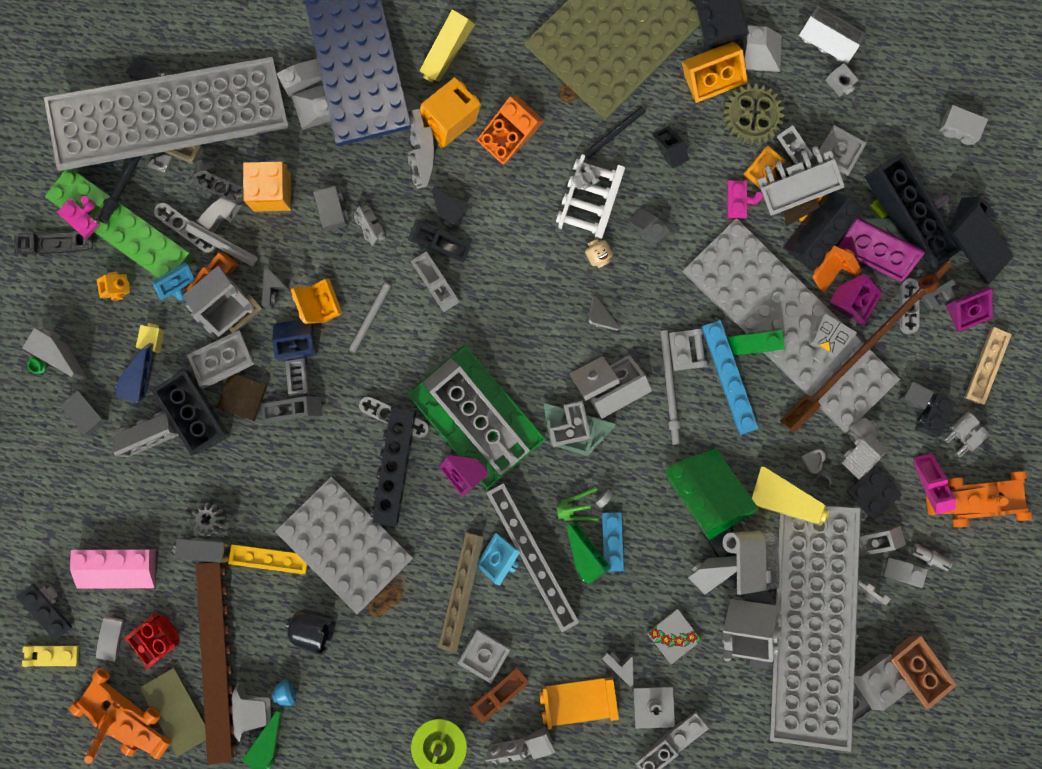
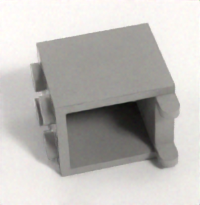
M219 266L214 268L183 295L186 301L184 305L191 312L193 318L197 322L201 321L203 327L210 334L214 332L218 337L246 313L254 311V306L242 290Z
M730 599L722 637L725 661H730L732 656L773 662L774 655L779 653L778 639H781L782 614H779L778 606Z

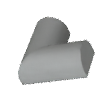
M583 400L564 404L568 424L549 428L553 447L591 439Z

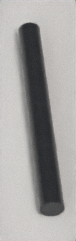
M642 106L585 151L584 155L589 159L646 112Z

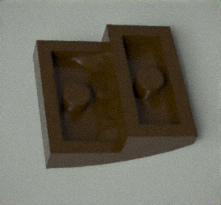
M233 374L227 377L216 408L255 421L268 385Z

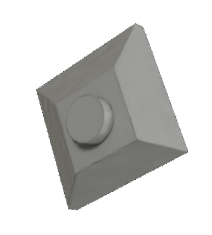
M748 26L749 34L744 36L743 48L746 70L780 72L782 35L768 27Z
M323 85L292 94L302 130L331 121Z

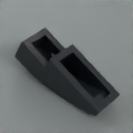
M420 222L414 224L408 241L460 262H465L471 247L470 244Z

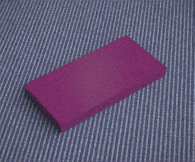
M856 217L836 246L842 250L849 249L855 254L856 260L900 282L906 279L925 254L923 249L859 217Z

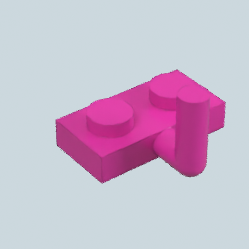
M728 180L727 219H746L747 204H758L763 198V193L757 192L754 197L747 196V181Z
M83 196L81 202L85 206L81 208L69 198L57 213L84 238L88 239L100 226L89 215L95 208L96 203L87 196Z

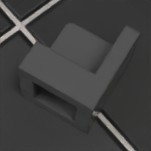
M912 382L906 394L901 396L899 400L920 411L926 409L934 392Z

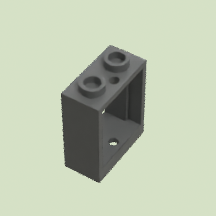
M178 538L173 544L174 559L228 562L233 541Z

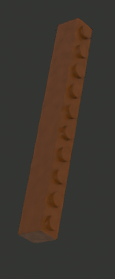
M219 562L196 564L207 765L232 762L234 756H237L236 743L233 744L232 736H235L234 726L231 723L233 713L230 696L233 693V684H229V676H232V665L228 664L227 656H231V647L226 641V636H229L230 630L229 624H225V616H228V605H224V597L227 596V586L223 585V577H226V567Z

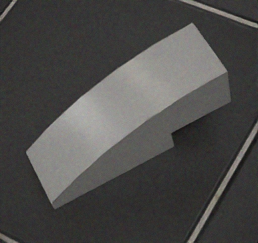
M241 191L239 193L230 192L236 197V200L238 197H243ZM220 198L196 222L214 233L224 219L231 222L242 205H237Z
M427 251L411 261L443 313L459 303L456 295Z

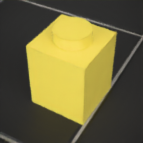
M156 324L140 325L136 348L141 350L147 344L152 343L154 344L153 352L160 353L164 330L159 329V325Z

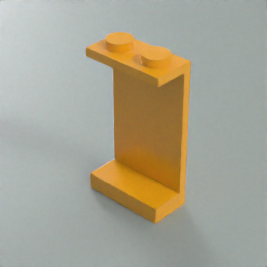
M612 677L543 686V692H539L540 702L545 704L546 712H542L543 724L548 725V730L552 729V726L606 718H610L611 721L619 720Z

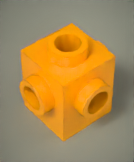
M110 272L97 279L100 298H111V300L116 301L123 299V296L130 293V283L127 279V274Z

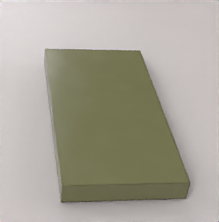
M176 667L140 687L149 707L155 708L160 712L161 717L158 723L165 736L171 740L170 745L177 757L206 740L205 720Z

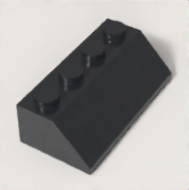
M695 0L706 46L717 48L749 34L741 0Z
M834 191L826 194L818 203L820 207L810 213L783 249L811 271H814L822 263L826 253L831 251L856 217L865 209L849 196Z
M184 369L151 390L191 456L217 445L230 436L190 371Z

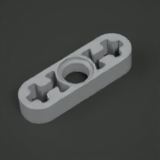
M909 278L900 284V307L910 298H905V296L909 295V289H905L906 285L910 283V286L914 287L910 291V296L919 289L918 282L915 279ZM919 300L914 304L913 311H907L900 318V329L905 334H912L919 329ZM914 314V317H910V323L914 324V327L909 330V327L905 326V323L909 322V316L905 317V315Z

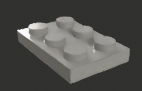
M240 330L187 355L201 389L254 365Z

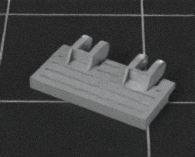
M817 145L812 147L813 154L818 163L814 166H811L806 150L801 151L806 170L802 162L786 168L788 177L785 175L780 160L776 161V168L781 176V179L774 181L771 167L769 165L764 166L770 184L767 183L766 177L757 179L771 216L845 187L831 150L823 153L826 161L823 163Z

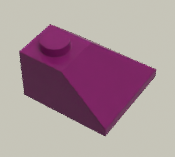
M863 274L840 285L829 303L838 312L864 326L879 301L882 292L867 275Z
M449 455L439 466L440 470L462 497L489 475L486 466L473 458Z

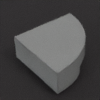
M164 154L155 159L153 158L147 166L166 174L174 157Z

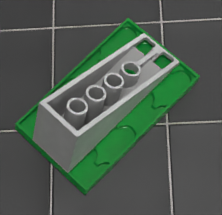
M465 345L407 393V396L458 456L477 459L486 466L489 475L481 481L486 489H489L546 440Z

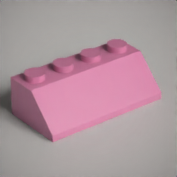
M156 549L71 550L70 571L76 588H155Z

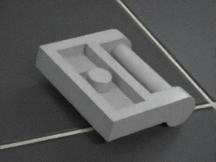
M702 329L668 333L673 371L708 367L704 357ZM694 336L697 362L692 363L689 337Z

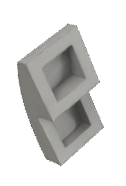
M107 616L103 618L96 658L113 662L117 660L119 641L123 636L124 620Z

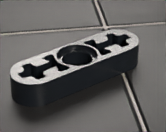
M198 171L194 175V183L200 189L237 205L245 203L243 187L206 171ZM205 177L212 184L210 186L208 183L203 182L201 185L199 179ZM219 183L226 185V189L222 193L216 191V186ZM230 189L235 193L241 191L243 197H238L236 200V197L230 193Z

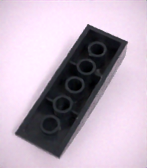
M903 152L887 160L864 176L895 226L909 243L924 250L925 254L923 257L934 268H938L961 251V248L950 234V229Z

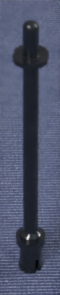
M142 156L132 157L111 197L104 199V205L96 217L98 221L105 222V224L109 223L113 212L119 208L117 201Z

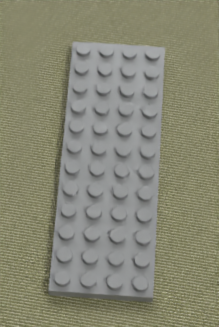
M273 57L43 97L58 171L288 128Z
M737 218L682 271L744 333L783 327L786 348L764 353L805 394L811 397L864 344L855 335L836 357L831 358L826 355L822 363L815 361L812 356L816 348L812 347L809 343L819 317L826 313L837 321H841ZM869 349L818 401L821 405L820 409L844 433H847L850 430V425L861 419L900 379Z
M827 506L829 515L827 521L823 522L822 526L780 514L776 606H778L779 614H782L781 639H778L779 653L774 655L770 741L851 752L853 742L861 508Z

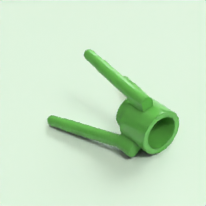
M594 487L571 498L561 500L560 504H556L558 518L564 519V521H598L599 518L570 516L574 515L573 511L589 509L591 505L573 507L572 503L568 504L597 491L598 488Z

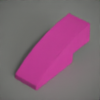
M933 454L914 457L913 461L918 476L935 513L939 514L954 510L956 508V498L948 486L947 477Z

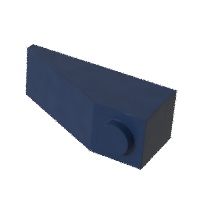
M149 343L144 346L116 381V397L137 403L146 397L154 344Z

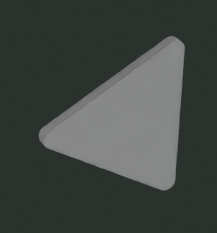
M596 296L592 297L589 323L596 325V327L601 326L618 331L620 327Z

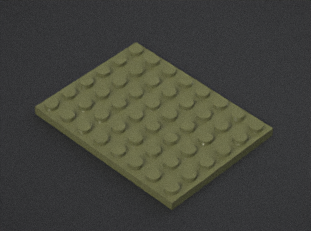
M568 0L525 42L524 46L606 121L701 24L696 5L690 0Z

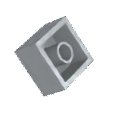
M879 654L855 672V684L872 710L884 711L911 690V687L891 661V654Z

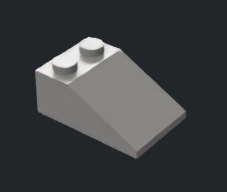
M34 328L22 348L67 375L86 381L88 377L67 344L60 340L61 336L45 328L42 330Z

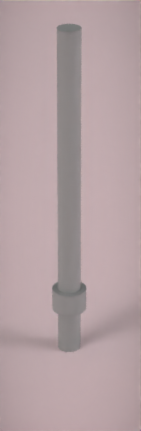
M665 330L660 331L670 417L668 425L669 430H671L672 445L680 444V421L677 419L668 331Z

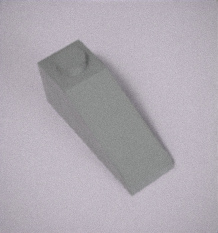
M318 59L295 64L276 73L289 97L322 81Z
M737 556L708 558L702 563L698 561L691 568L693 572L688 578L705 595L737 572Z

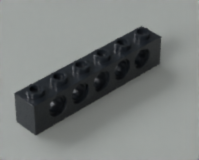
M391 407V411H387L386 422L389 423L388 429H385L383 434V441L386 442L385 448L381 449L380 452L382 466L377 471L379 485L374 490L373 497L376 499V503L371 509L370 517L373 518L372 523L394 527L399 523L416 410ZM397 422H400L404 427L402 433H397L394 429ZM394 441L400 444L399 452H394L391 448ZM390 461L397 463L396 471L389 469L388 464ZM387 480H391L394 483L393 490L386 488L385 483ZM384 499L391 502L390 509H385L382 506Z

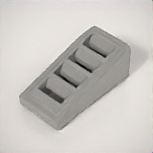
M305 358L285 361L288 396L290 399L310 396ZM301 366V369L291 370V367ZM302 373V376L292 377L294 374ZM294 382H303V384L293 385Z

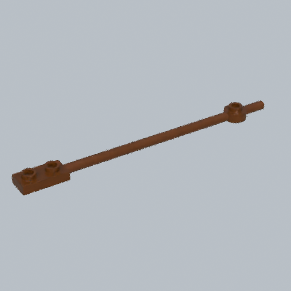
M946 261L934 274L923 276L918 283L920 288L812 397L806 394L780 420L781 424L795 433L821 407L818 401L925 293H933L939 288V279L953 266L952 263Z

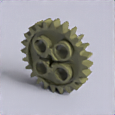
M747 84L746 90L741 86L739 92L733 91V97L729 96L728 102L724 105L726 110L722 114L726 117L723 119V122H728L725 129H732L729 135L736 134V141L740 137L743 138L742 144L749 140V144L752 145L756 140L757 145H760L761 139L767 143L768 137L773 139L774 133H778L779 127L783 125L781 120L785 115L781 114V112L784 110V107H779L782 100H775L778 94L771 95V88L767 92L764 91L765 85L758 89V85L755 84L751 89V86ZM753 99H756V105L754 109V115L756 117L753 122L754 130H751V124L753 120V114L751 112L754 108ZM741 102H746L749 105V107H743L741 105ZM759 104H765L768 109H762ZM745 120L748 125L742 126L739 121ZM758 122H764L766 124V127H760Z

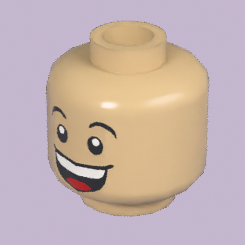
M597 238L588 243L589 247L585 250V254L592 266L600 268L611 262L610 258H612L613 253L605 240L599 241Z

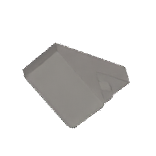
M888 558L883 576L923 588L928 570L907 562Z
M606 651L601 656L602 660L631 687L633 685V655L630 654L619 664L621 660L613 652L609 654Z

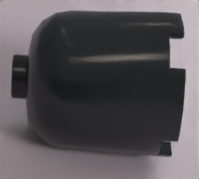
M308 609L299 610L292 618L289 617L286 622L285 628L288 629V639L297 647L323 655L328 649L325 646L327 640H332L336 626V622L333 621L335 617Z

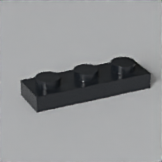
M34 583L16 596L19 602L54 640H57L72 628V625Z

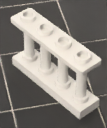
M584 154L575 161L573 169L576 172L584 170L589 165L584 163ZM620 165L617 166V170L612 171L595 166L601 176L612 181L611 188L607 187L605 189L590 184V187L586 189V191L602 195L607 199L605 206L601 205V207L572 198L576 187L573 179L576 176L570 177L567 186L570 187L569 194L565 193L562 204L565 205L563 212L559 211L556 222L559 223V229H562L563 224L567 223L592 231V234H595L594 240L597 238L599 241L602 240L625 167ZM572 205L597 213L601 217L600 222L593 224L567 216L569 206Z

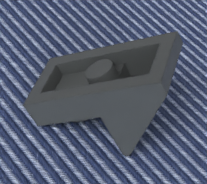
M264 268L262 306L267 309H273V304L277 302V293L274 290L289 291V289L271 270Z

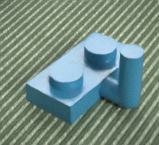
M183 263L152 281V284L160 299L163 300L173 295L178 300H184L182 288L194 282L195 279L189 266Z

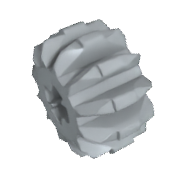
M205 503L204 507L202 505L198 506L199 512L193 511L192 514L196 516V519H191V522L197 523L193 529H200V535L206 532L207 536H211L212 531L217 534L219 533L218 527H224L220 520H225L226 518L225 516H219L223 513V510H217V504L211 506L210 503ZM206 516H211L210 523L205 522L207 520Z

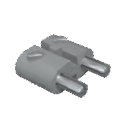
M970 412L963 414L951 425V432L944 437L946 443H949L955 437H959V441L963 446L956 452L958 457H962L968 450L973 452L990 436Z

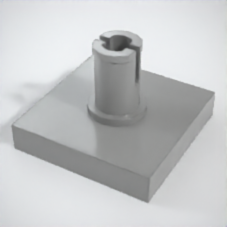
M672 686L633 687L635 729L675 727Z

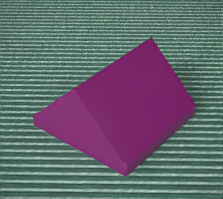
M991 287L945 305L957 332L993 318Z

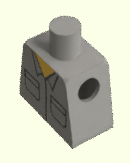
M824 313L819 317L809 343L812 347L816 348L812 358L822 363L826 355L831 358L836 357L857 332Z

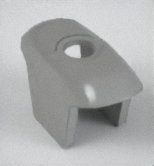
M240 684L235 687L232 693L233 726L237 741L242 743L248 730L263 727L272 718L271 698L247 695Z

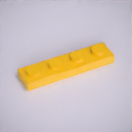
M231 545L228 564L307 574L308 565L297 553Z

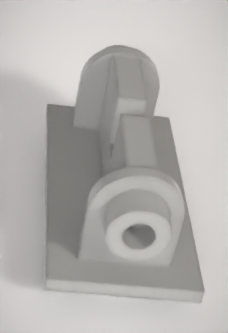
M365 205L361 208L358 206L354 213L355 221L361 226L365 239L370 242L371 246H374L377 239L378 241L385 239V232L379 223L372 224L377 218L371 207Z
M519 739L491 744L486 762L491 761L492 763L500 764L509 762L510 759L513 761L525 760L528 757L527 749L523 748L525 740Z

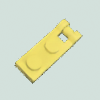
M27 645L22 648L24 653L23 667L79 665V645ZM33 652H38L37 659H33Z

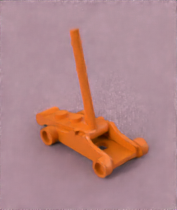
M1026 471L1010 472L1011 480L969 485H964L963 477L948 479V486L951 487V491L956 498V508L939 514H954L955 519H952L953 527L969 526L968 518L1016 514V521L1033 520L1032 512H1029V508L1026 505L1023 484L1025 479H1027ZM926 496L928 515H937Z
M97 668L92 675V683L81 699L75 700L69 707V711L73 715L82 717L85 714L92 721L93 726L99 729L92 740L90 748L86 752L84 761L87 764L93 762L105 735L112 736L122 742L120 750L127 756H133L138 748L151 754L153 758L160 759L171 744V740L168 737L162 736L150 727L151 724H156L160 719V712L151 707L147 708L145 712L106 683L110 678V674L106 670ZM106 700L111 703L107 710L104 708V701Z

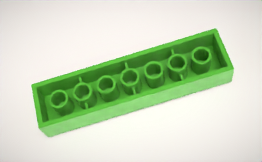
M73 169L64 170L45 195L47 199L60 208L69 198L83 208L85 204L81 202V198L83 196L90 198L96 203V206L89 215L100 225L94 232L157 278L183 263L189 266L195 258L119 202V208L113 212L108 224L98 221L96 217L104 205L103 201L110 198V196Z

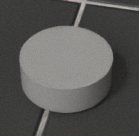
M606 489L595 503L600 508L604 507L613 497V493Z

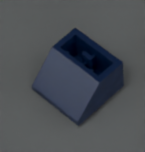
M294 320L273 325L272 342L276 360L286 361L317 356L313 323L305 324L302 320Z

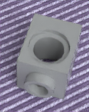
M843 63L830 73L825 81L841 97L844 93L849 95L856 89L854 85L858 82V78ZM839 79L845 80L847 84H842Z

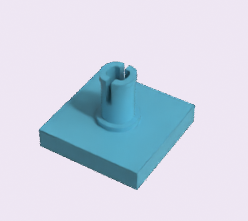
M495 533L480 557L477 568L493 583L500 586L508 571H516L512 566L518 568L516 558L520 551L504 537Z

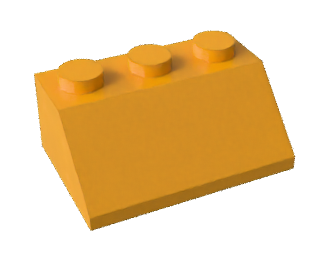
M734 41L682 61L684 76L696 103L748 83L743 50Z

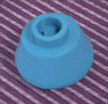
M284 679L274 687L272 697L275 703L278 702L279 705L292 706L295 703L296 694L290 680Z

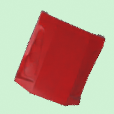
M159 613L153 614L124 638L143 661L147 670L180 644L178 631L167 617Z

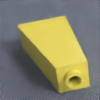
M454 10L450 12L419 70L424 73L423 78L432 83L434 80L438 82L441 80L474 28L475 24Z
M761 466L752 496L753 501L758 507L821 526L823 522L827 521L829 511L826 505L769 469Z

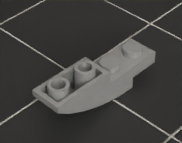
M420 109L408 112L412 127L410 129V141L415 150L408 152V163L413 170V183L419 189L428 185L433 167L434 144L431 126L424 128Z
M695 711L662 736L635 764L639 769H662L675 759L681 750L707 731L709 725Z

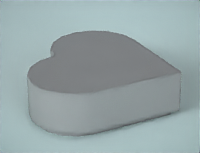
M815 449L801 456V459L810 473L817 474L822 470V462L825 460L826 455L823 450Z

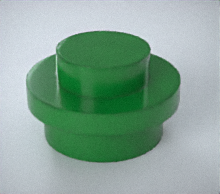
M32 356L27 363V367L34 374H42L47 369V363L36 356Z

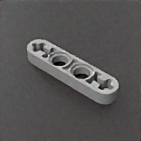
M160 203L155 206L154 215L160 221L207 254L214 253L217 250V247L213 245L211 248H206V245L200 241L201 238L199 237L189 238V232L186 230V227L190 220L169 205ZM161 209L165 210L171 215L170 219L165 215H161L159 211ZM178 218L183 219V225L180 228H175L174 221Z
M371 397L361 399L359 408L363 413L386 424L389 423L380 416V412L384 408H388L391 411V406ZM370 400L372 401L371 405L377 407V404L381 405L377 409L376 415H373L375 411L372 409L365 411L364 402L368 403ZM415 418L414 425L420 426L423 424L425 432H421L418 435L417 430L414 429L413 436L418 438L427 436L429 433L427 423ZM398 422L395 424V428L403 431L404 427H400Z

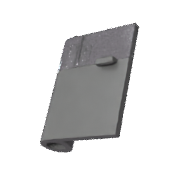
M771 529L727 533L723 538V547L727 552L737 553V594L778 589L779 553L778 535Z

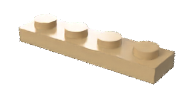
M995 327L990 329L964 398L980 405H985L1012 334Z

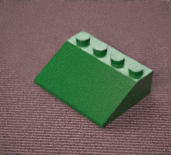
M716 448L683 459L665 470L669 483L708 540L759 510Z

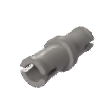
M915 544L911 550V555L926 561L928 565H935L944 571H949V568L952 567L953 561L939 555L935 550H928L919 544Z

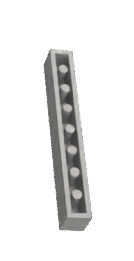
M504 483L488 491L487 495L516 549L520 551L519 554L561 632L575 626L579 621Z

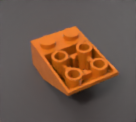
M510 96L477 138V141L504 165L533 136L545 120L519 96Z

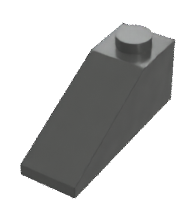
M305 396L261 404L263 423L322 416L321 397Z

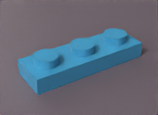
M621 512L602 513L603 557L611 567L608 572L624 571Z

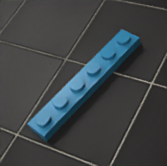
M721 320L702 326V331L739 435L758 429Z

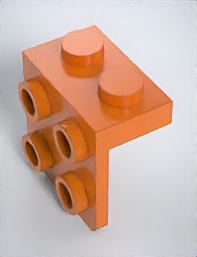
M834 246L831 251L826 253L823 263L815 269L813 279L820 291L825 293L841 269L857 277L862 270L852 251L849 249L842 250Z

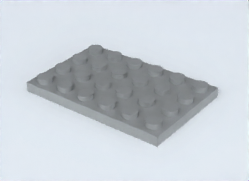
M332 477L275 531L357 615L413 559L379 524L372 523L373 518Z

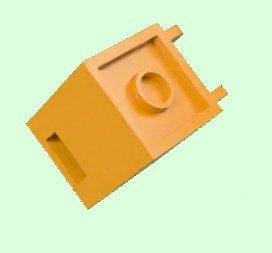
M454 77L421 103L420 112L424 128L431 126L432 135L439 142L438 146L444 148L477 121L481 104L479 99L467 90L464 83L459 82Z
M283 162L243 163L244 202L254 212L291 211V173L287 169V164Z

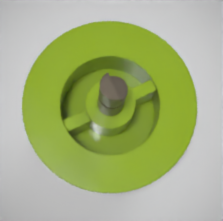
M434 719L421 725L415 732L411 742V754L419 769H458L463 763L467 752V743L463 732L456 724L445 719Z

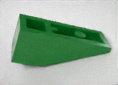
M783 327L726 336L733 355L770 352L786 348Z
M577 522L570 523L566 527L575 567L580 579L589 585L601 578L611 567Z
M282 708L275 712L242 760L252 769H271L276 762L273 758L277 754L283 716Z

